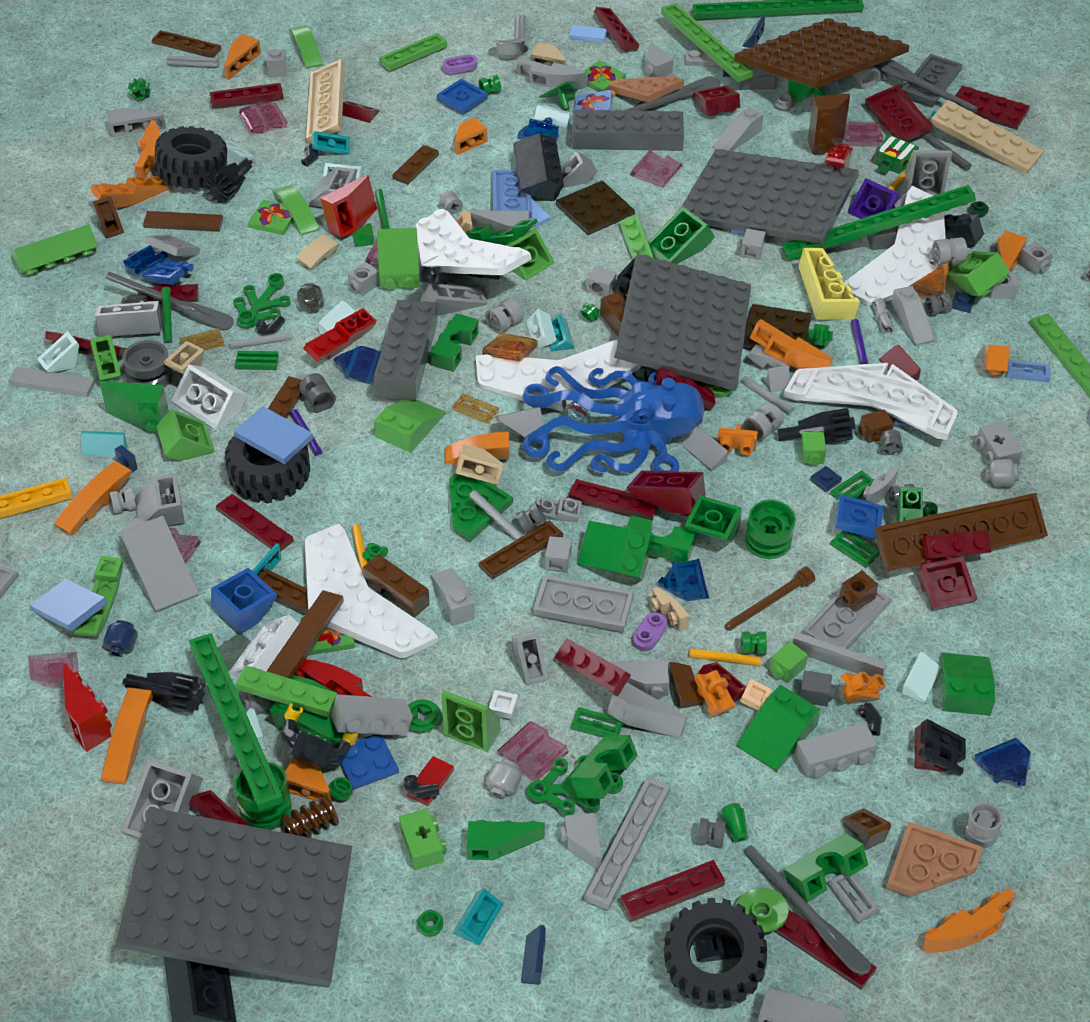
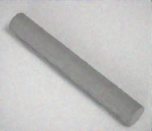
M286 332L229 341L230 349L291 340V334Z
M743 377L741 382L788 415L793 412L794 408L749 377Z
M476 490L470 493L469 497L515 540L523 536L518 529Z

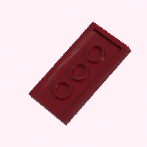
M898 85L865 98V105L893 137L907 142L933 130L932 123Z
M963 85L955 95L978 107L976 115L987 119L989 122L1018 130L1030 109L1029 105L1022 102L1012 101L1005 97H999Z

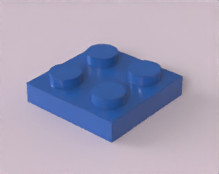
M462 78L437 94V101L462 115L488 98L487 92Z
M840 495L837 503L835 528L844 532H852L876 539L874 528L882 525L883 506Z
M373 734L357 740L356 744L351 746L343 762L340 763L347 779L352 783V790L399 773V768L381 734Z

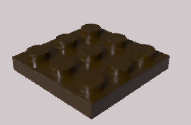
M603 180L556 200V206L587 235L598 232L635 214V210Z
M752 304L745 330L743 349L752 350L755 345H760L750 339L756 323L760 319L794 340L799 337L806 341L812 313Z

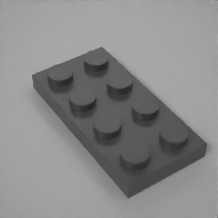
M929 54L914 74L920 79L946 91L961 72L963 64ZM907 82L901 89L909 99L932 107L940 99V96L913 83Z

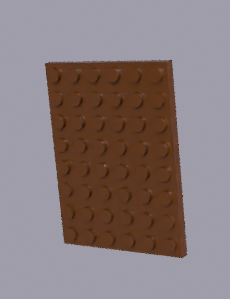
M826 18L824 21L813 23L811 26L802 27L800 30L791 31L786 35H780L776 39L767 40L765 43L755 44L754 47L742 49L741 52L735 53L734 61L817 89L909 52V45L902 43L901 40H892L888 36H879L873 31H863L860 27L847 26V23H838L834 19Z

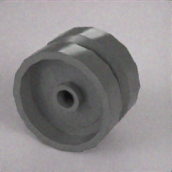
M152 340L138 341L130 345L122 355L127 383L164 385L166 387L172 379L171 368L164 364V360L169 357L167 348L163 344Z

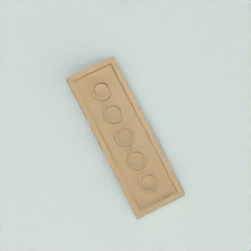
M341 59L310 73L306 139L309 143H312L311 135L314 131L336 134L342 129L345 64Z
M949 100L930 120L936 128L1025 174L1030 171L1044 153V150L1025 141L1021 137L1006 131L1004 128Z

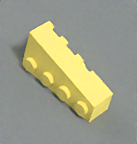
M804 248L799 262V269L816 320L855 319L860 301L857 297H853L851 294L852 289L849 285L844 284L842 281L843 276L840 272L835 271L834 264L824 249Z

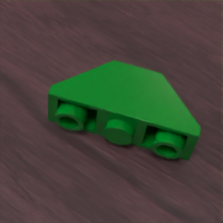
M900 487L896 523L923 517V488Z

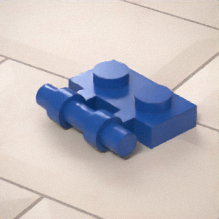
M168 259L162 261L161 265L152 266L142 276L145 282L174 285L186 272L193 271L194 266L187 261L176 262L175 260Z

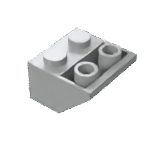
M336 167L320 180L309 202V206L322 207L320 197L355 181V170Z
M176 473L153 477L135 495L138 518L150 521L164 516L168 526L185 523Z

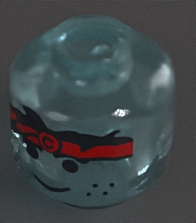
M573 401L562 410L560 417L566 416L580 423L587 424L590 420V411ZM563 426L569 432H578L570 427Z

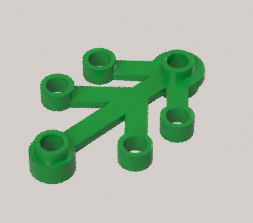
M273 273L268 276L269 286L259 299L255 294L256 290L253 285H246L243 288L244 295L249 298L252 305L250 310L246 309V301L243 297H237L233 300L234 307L239 311L237 324L240 327L250 328L255 326L257 321L269 318L274 320L278 315L281 316V311L273 307L290 306V297L286 295L269 300L276 290L284 286L282 274ZM272 308L267 312L259 313L261 310Z
M582 755L578 758L576 768L561 784L553 783L560 775H564L568 771V762L564 758L555 759L553 769L543 780H535L528 785V798L536 803H549L560 810L563 816L575 813L574 801L583 806L588 813H597L600 810V800L578 798L570 779L588 755ZM558 765H563L564 767H563V768H558L557 766H558ZM612 772V778L617 782L608 793L617 794L623 789V779L619 774ZM541 788L543 791L538 792L536 789ZM564 794L570 799L561 800L555 795ZM594 803L596 806L591 807L589 804ZM570 806L571 809H570V810H566V809H564V807Z

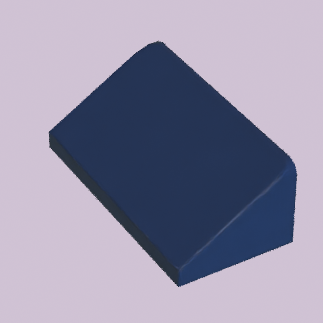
M764 16L752 27L742 45L743 47L751 48L758 43L765 28Z
M545 925L538 926L526 936L521 983L541 984L546 941Z

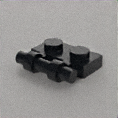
M929 719L921 722L920 743L928 746V749L920 748L918 755L924 758L926 763L930 765L936 764L950 775L961 776L964 768L959 766L958 763L966 759V739Z

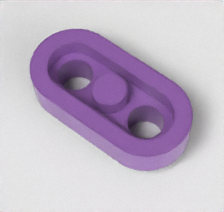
M470 54L447 58L443 61V70L448 74L471 71L478 66L477 57Z
M650 613L644 618L633 635V645L636 649L650 651L656 646L667 629L666 617L660 613Z

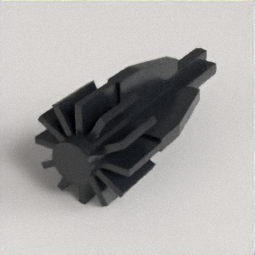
M245 158L238 165L235 162L218 169L205 181L207 186L204 189L210 190L206 195H212V201L217 198L218 203L222 201L225 203L238 192L246 179L244 174L253 167L251 165L253 161Z
M848 408L819 412L799 420L798 426L777 429L779 441L798 438L801 440L802 432H824L825 444L853 440L852 430L856 429L854 417L849 415Z
M177 672L147 673V677L127 673L126 678H123L125 687L151 690L152 701L166 708L194 713V710H199L198 703L203 704L202 700L205 692L202 689L205 687V684H202L203 679Z

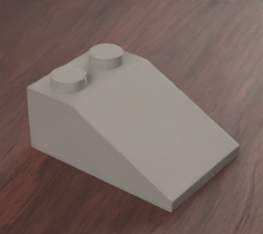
M913 150L904 175L905 194L912 186L933 196L944 193L952 151Z
M148 759L121 832L142 838L149 807L188 814L192 807L189 804L192 795L198 794L203 778Z

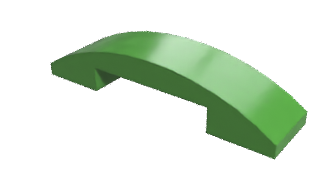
M307 25L289 28L293 40L295 39L305 68L323 66L310 28Z
M287 185L272 190L278 201L283 203L293 218L294 225L301 236L319 230L308 204L294 186Z
M100 556L94 573L96 581L92 592L105 597L107 604L74 630V634L98 637L102 632L117 596L123 568V558Z

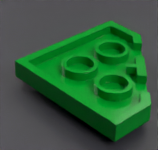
M456 473L449 478L453 531L468 541H472L494 521L492 517L469 497L473 490H476L500 514L513 504L512 496L489 482Z

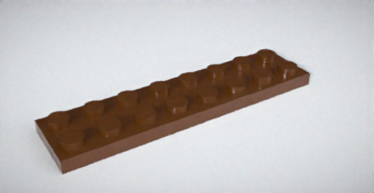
M1036 493L874 528L885 572L921 565L928 560H934V562L942 560L943 558L925 560L922 541L924 536L988 530L991 549L1048 536Z

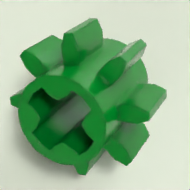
M133 78V83L128 85L130 90L129 96L136 100L145 99L146 95L150 96V83H147L143 78Z
M814 324L813 329H808L807 339H812L811 345L827 346V341L831 342L833 339V331H829V325Z

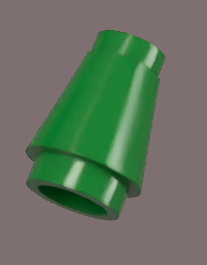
M739 803L724 806L721 809L722 814L720 818L722 821H726L725 826L734 843L746 841L749 837L744 808H741Z

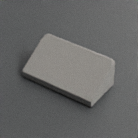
M701 428L697 429L683 444V448L710 471L727 462L728 451Z

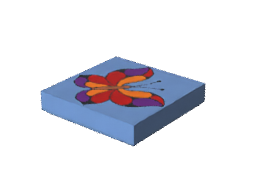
M612 90L577 95L575 110H611Z

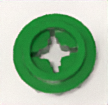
M425 699L416 700L408 704L413 715L409 727L411 732L415 730L421 734L422 731L431 732L432 728L438 727L441 720V710L437 704ZM418 711L423 716H426V721L418 719Z

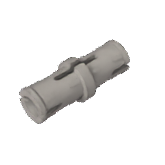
M877 298L874 300L875 302H872L875 310V319L879 322L883 334L892 333L895 330L891 321L892 315L887 310L884 299Z

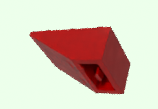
M365 175L320 197L328 229L332 234L340 238L357 231L377 210L369 175Z
M64 664L65 710L75 739L88 752L111 738L112 735L109 728L112 727V724L105 715L108 713V710L101 700L97 702L91 687L82 684L83 681L76 670L72 671L67 664Z

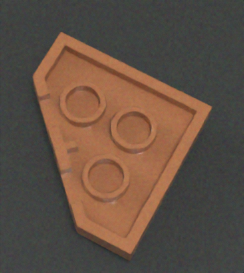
M675 75L629 79L619 78L615 82L608 84V90L649 103L684 87V79L677 78Z
M909 822L886 888L912 897L974 874L983 847Z

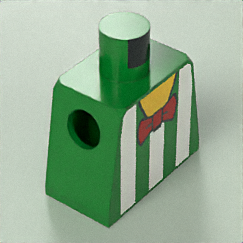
M887 134L877 153L876 165L879 172L886 174L890 170L900 174L906 169L913 150H919V146Z

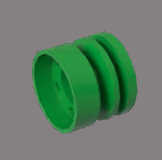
M773 499L762 500L756 503L750 509L745 536L746 547L757 557L764 559H777L786 555L791 548L796 517L794 511L787 504Z
M268 762L282 794L284 801L282 804L259 811L242 770L234 780V791L238 801L240 817L251 827L267 830L282 825L281 816L283 814L290 816L292 810V800L290 798L286 773L282 767Z

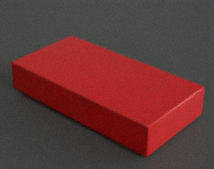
M432 756L418 775L417 782L422 785L438 783L440 791L453 773L454 766ZM406 792L408 797L426 806H429L435 798L433 796L419 799Z

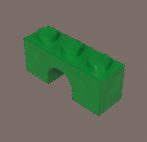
M456 313L453 319L448 321L445 331L440 333L435 346L430 348L429 358H431V366L454 372L462 360V345L458 344L472 345L479 334V320Z
M631 515L627 528L648 532L654 536L650 552L651 557H660L671 560L674 563L688 564L695 545V531L674 526L669 535L660 537L652 533V520Z
M605 735L572 774L570 779L578 798L603 799L615 783L610 772L614 770H627L638 756L630 735Z
M843 833L784 868L786 880L806 902H809L828 890L825 880L826 875L841 873L850 877L868 866L864 844Z

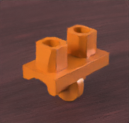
M737 424L736 429L719 427L717 442L728 453L732 449H740L742 455H751L752 451L756 450L758 431L741 430V424Z
M717 670L695 676L694 680L698 685L697 691L700 697L705 699L710 716L720 715L724 711L734 709L735 703L726 688L728 682L726 678L720 677Z
M859 672L857 674L844 673L841 675V679L846 683L842 692L845 699L849 702H857L859 699L876 701L880 699L879 691L886 687L882 675L879 674L869 676L866 672Z

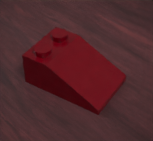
M641 470L627 486V491L670 513L688 516L691 514L699 496L706 497L704 472Z

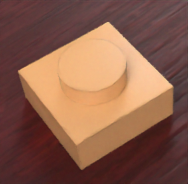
M463 210L455 221L466 233L472 227L471 214Z
M750 679L740 702L759 711L770 696L772 689Z

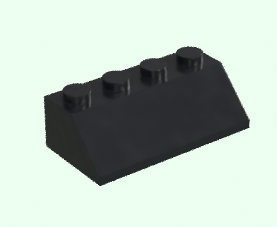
M539 133L514 142L513 147L520 192L548 201H555L564 186L556 138Z
M164 957L172 1022H237L229 968Z

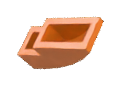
M509 432L481 434L457 441L445 447V464H457L463 443L485 449L497 459H509Z

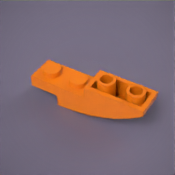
M155 120L150 121L148 127L145 128L143 137L139 140L141 153L138 162L134 166L137 176L147 177L150 170L155 169V143L160 136Z
M136 176L127 178L126 184L101 183L100 185H92L91 192L98 200L111 196L115 207H126L163 193L169 189V186L158 176Z
M762 319L756 323L750 339L765 347V353L798 369L830 367L834 359L799 337L794 340Z
M1007 888L1001 893H994L988 899L986 905L983 907L977 906L970 914L964 908L957 914H949L940 927H933L925 934L923 950L926 953L952 951L970 946L991 936L1001 929L1005 918L1003 913L1012 907L1016 894Z

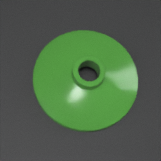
M754 888L745 892L737 901V904L739 903L745 907L747 915L752 913L757 918V925L762 926L764 933L779 929L788 918L789 908L787 901L775 890Z

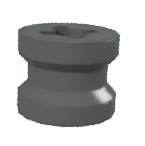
M887 430L880 435L881 450L885 456L899 455L903 451L900 432L897 430Z

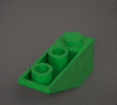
M485 820L468 821L467 860H495L545 838V822H512L509 820L501 822Z

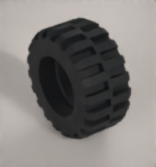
M181 126L177 129L172 128L168 132H163L156 140L155 171L167 184L171 183L174 187H182L183 189L193 188V190L204 189L207 186L205 181L218 169L227 166L226 143L220 135L215 134L211 130H205L202 127Z
M232 437L225 449L228 479L233 489L238 494L241 493L242 497L246 499L251 497L255 502L265 500L266 503L272 502L274 499L281 501L287 495L290 497L294 495L296 489L300 490L304 486V482L308 481L310 472L308 445H305L286 464L278 462L273 465L260 466L253 463L262 458L270 457L269 455L236 437Z
M707 898L706 904H701L700 900L692 903V909L688 910V908L684 907L679 911V918H673L671 921L670 931H666L664 938L665 966L667 973L670 975L671 983L674 987L679 988V993L685 999L690 996L692 1003L698 1006L702 1002L708 1003V1008L716 1009V1004H723L724 1008L732 1007V1001L737 1000L740 1004L746 1000L748 993L753 994L758 989V982H762L765 975V967L767 966V941L764 939L762 926L757 925V918L752 913L747 915L744 906L738 903L736 907L731 906V900L723 899L722 903H715V898ZM711 933L727 935L740 946V961L734 968L724 973L713 974L702 971L693 964L690 957V949L694 942L700 937Z

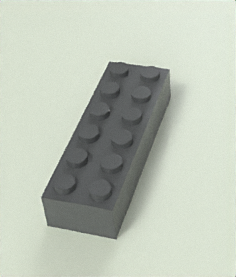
M573 110V149L683 151V112L657 110Z
M397 300L374 374L375 397L416 401L438 323L437 303Z

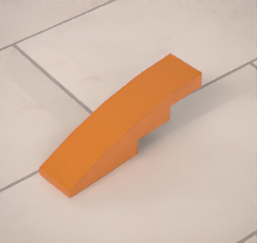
M116 461L111 463L76 495L54 524L73 536L86 519L90 521L102 505L107 506L112 501L110 492H118L132 471Z
M127 689L108 747L101 776L102 781L126 784L140 747V737L147 722L146 713L153 697L151 690Z

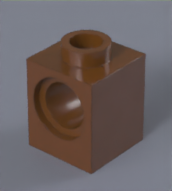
M885 409L861 415L858 432L869 444L880 441V435L884 431L893 430L894 423Z
M862 570L842 583L839 598L845 605L856 612L876 599L878 583Z

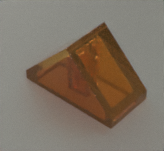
M945 263L910 286H913L918 293L939 296L945 290L949 265Z

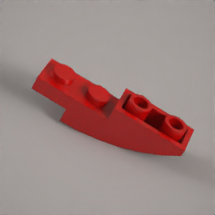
M844 143L831 147L826 156V165L839 168L848 167L853 148Z
M362 308L336 322L333 329L305 343L303 349L317 363L325 358L330 360L367 333L377 323V320Z
M305 659L294 674L314 680L338 695L372 697L363 691L361 678L329 663Z

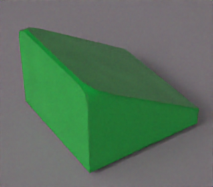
M371 223L353 232L355 247L374 245Z

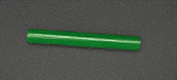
M377 189L375 193L382 229H390L383 190Z
M164 287L162 288L164 343H172L170 288Z

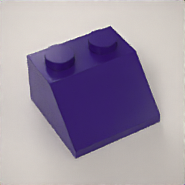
M865 178L848 213L862 219L894 209V204L902 195Z

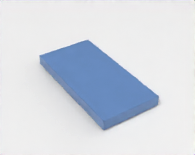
M493 170V210L529 211V218H532L531 195L520 192L517 170Z

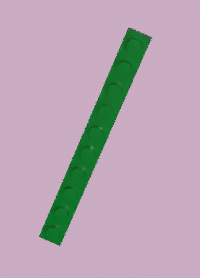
M763 0L692 4L695 20L863 11L864 8L862 0Z
M969 185L834 227L831 229L824 244L793 240L782 244V248L788 261L798 259L802 256L804 248L826 249L836 247L848 241H854L867 235H873L886 229L911 223L914 220L967 205L976 201L975 193Z
M212 633L189 640L192 653L258 810L262 811L284 803L280 789Z

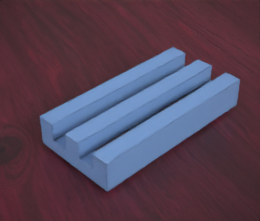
M1009 360L1007 378L1049 383L1050 365Z

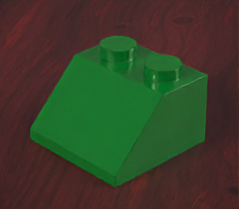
M700 495L685 524V529L725 541H733L740 527L742 507Z

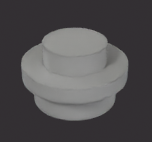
M787 94L779 95L775 100V106L781 110L792 108L793 101L791 96Z

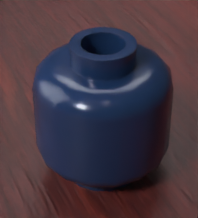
M117 620L116 623L108 626L103 643L109 649L111 655L122 657L123 653L128 654L133 651L138 633L132 623Z

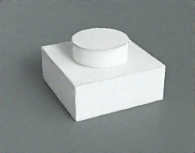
M495 690L489 708L499 717L512 720L518 702V695Z

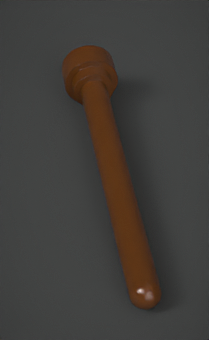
M807 566L797 571L793 580L726 622L725 629L727 631L733 630L797 587L809 586L815 582L813 571Z

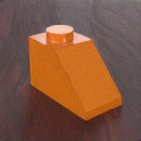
M475 117L459 124L455 137L456 155L488 142L487 128Z
M983 346L984 370H989V375H1002V372L1008 371L1010 346Z
M293 756L285 771L290 793L318 802V798L321 796L331 801L330 789L319 765Z

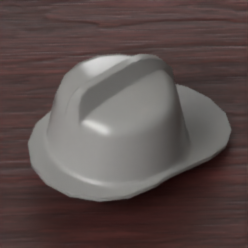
M534 37L494 40L492 42L497 45L499 59H516L522 54L524 42Z

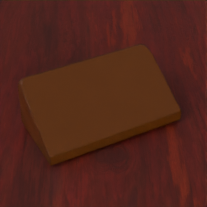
M668 662V674L679 709L703 705L697 691L698 686L694 680L695 677L691 665Z

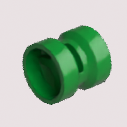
M493 75L488 79L485 77L480 78L479 88L487 92V95L492 92L495 94L500 93L501 82L498 75Z
M742 631V655H750L751 653L766 655V632L758 631L756 634H751L749 631Z

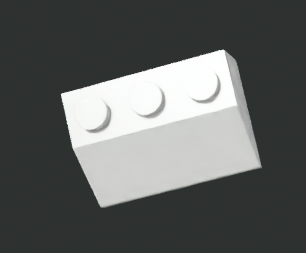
M188 364L171 402L217 430L241 411L248 395L208 369Z
M291 615L264 623L229 671L230 677L239 679L245 665L267 671L299 623Z

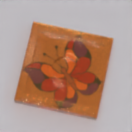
M501 333L483 348V355L520 362L538 347V340Z

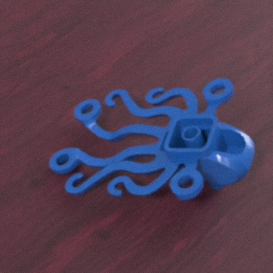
M555 366L546 372V381L552 386H558L559 382L552 378L557 373L575 390L549 393L548 389L541 384H530L525 387L522 395L523 401L528 406L546 408L558 401L572 400L591 412L616 415L620 419L602 424H584L566 416L554 418L528 434L522 444V450L531 458L546 456L550 451L548 434L559 426H567L586 434L622 432L624 435L622 443H611L601 440L589 441L576 449L563 463H554V459L561 455L559 451H554L547 457V466L555 471H563L589 450L598 449L620 453L638 448L639 451L635 458L628 464L618 463L606 454H598L591 460V466L597 472H607L606 467L597 464L601 460L618 472H631L644 462L650 445H654L658 450V454L652 462L651 470L666 471L659 466L662 463H666L672 467L669 471H679V462L674 456L668 454L666 443L671 442L674 437L692 431L702 423L704 403L700 392L688 384L675 383L672 378H665L662 381V386L657 385L656 372L658 370L653 371L649 375L647 382H639L635 376L626 371H614L603 379L594 378L595 375L603 374L604 370L596 368L588 375V379L592 384L603 386L616 378H623L631 384L632 389L630 391L621 388L593 390L582 386L562 367ZM539 392L541 395L531 396L530 394ZM616 397L622 401L616 404H602L592 399ZM533 442H538L542 445V448L535 450L530 445Z

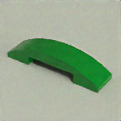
M537 218L521 220L511 227V230L492 232L490 225L474 227L466 234L470 235L474 240L501 245L518 239L534 227L538 221Z

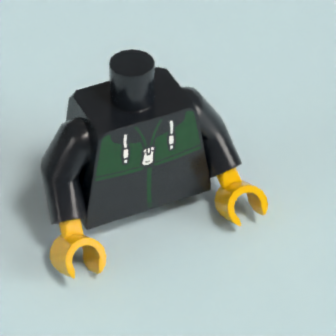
M291 703L284 715L286 720L281 734V741L287 746L290 754L321 767L331 764L338 765L343 762L351 746L356 744L359 733L344 732L342 741H337L297 725L303 708L300 707L298 711L292 709L293 704Z

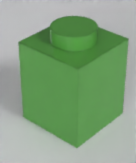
M802 432L800 443L802 464H824L826 455L824 432Z
M789 641L771 657L769 670L776 679H782L785 683H789L806 668L808 654Z

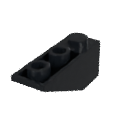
M948 214L944 216L946 239L962 237L967 245H976L983 237L984 231L978 214Z

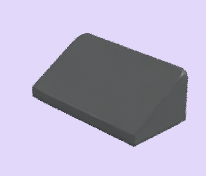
M753 75L752 78L738 82L739 90L775 89V77L773 75Z

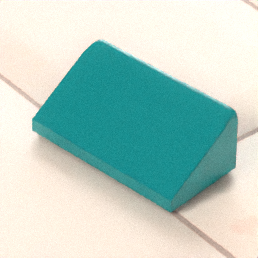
M318 131L312 133L311 142L314 150L349 155L350 137Z
M561 314L552 318L551 322L556 342L549 345L551 352L575 349L566 319Z
M81 432L83 455L116 457L115 448L123 445L126 449L128 447L125 433Z
M276 543L252 570L257 576L265 569L272 571L282 560L279 544Z
M485 888L479 890L474 895L452 933L476 945H480L504 903Z

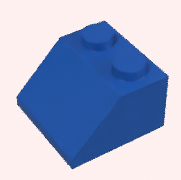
M249 568L211 588V607L239 634L258 624L277 598V593Z

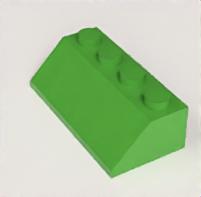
M90 224L16 248L11 253V256L21 274L26 272L27 275L39 272L38 268L45 266L48 269L57 266L58 261L64 260L66 263L75 260V255L81 253L83 256L95 253L94 249L98 245Z

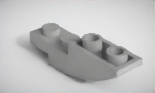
M521 57L517 60L518 75L530 78V83L555 88L564 82H576L579 88L587 86L585 70L556 62L549 66Z

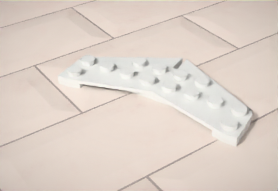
M912 186L907 193L905 205L933 195ZM944 212L899 225L895 244L844 282L845 285H849L852 289L851 294L853 297H857L860 303L872 306V302H875L874 300L877 298H882L884 301L892 299L894 289L913 286L915 289L944 276L947 271V265L936 266L932 259L933 241L945 239Z
M444 209L437 210L429 217L420 219L416 224L422 266L442 267V271L446 273L504 275L532 259L530 252L519 247L514 248L469 239L450 213Z
M618 339L561 360L526 357L507 359L500 355L487 354L476 356L479 386L482 389L523 401L522 395L525 387L530 384H541L548 389L549 393L575 390L557 373L552 378L559 382L558 386H552L546 381V372L555 366L562 367L582 386L588 389L601 390L609 388L623 378H616L606 385L596 386L588 379V375L592 370L602 368L604 370L603 374H597L594 378L603 379L614 371H626L632 374L638 371L642 365L614 358ZM533 392L530 395L536 396L541 394L539 392ZM566 400L567 406H571L573 404H575V406L579 405L578 403L572 400ZM558 401L547 408L563 412L562 401Z
M888 363L798 369L784 390V397L795 401L872 406L878 410L885 409L888 415L937 439L946 441L957 419V410L895 365L892 364L887 375H885Z
M340 524L314 533L305 539L308 610L322 590L342 595L344 598L343 604L328 624V628L398 658H407L438 642V636L430 628L367 586L346 531Z

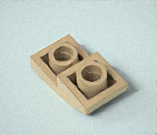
M323 234L311 242L296 258L307 268L314 270L323 258L327 260L339 247V244Z
M658 587L652 588V598L650 599L652 610L665 617L668 616L671 625H676L679 632L687 630L689 615L685 609L665 591Z

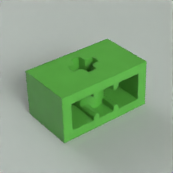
M111 334L91 338L90 341L100 380L121 376Z
M426 808L399 816L400 831L414 871L444 862L443 853L447 852L446 844L443 837H438L439 825L436 817H431L429 809Z

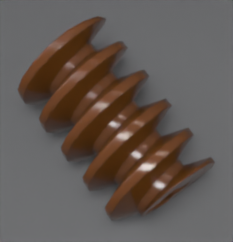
M322 796L318 798V804L315 801H310L309 809L302 805L300 806V813L297 810H291V818L287 814L281 816L285 833L302 836V833L305 832L309 838L312 837V828L318 833L321 832L320 824L322 823L327 829L330 828V819L339 824V818L332 802Z

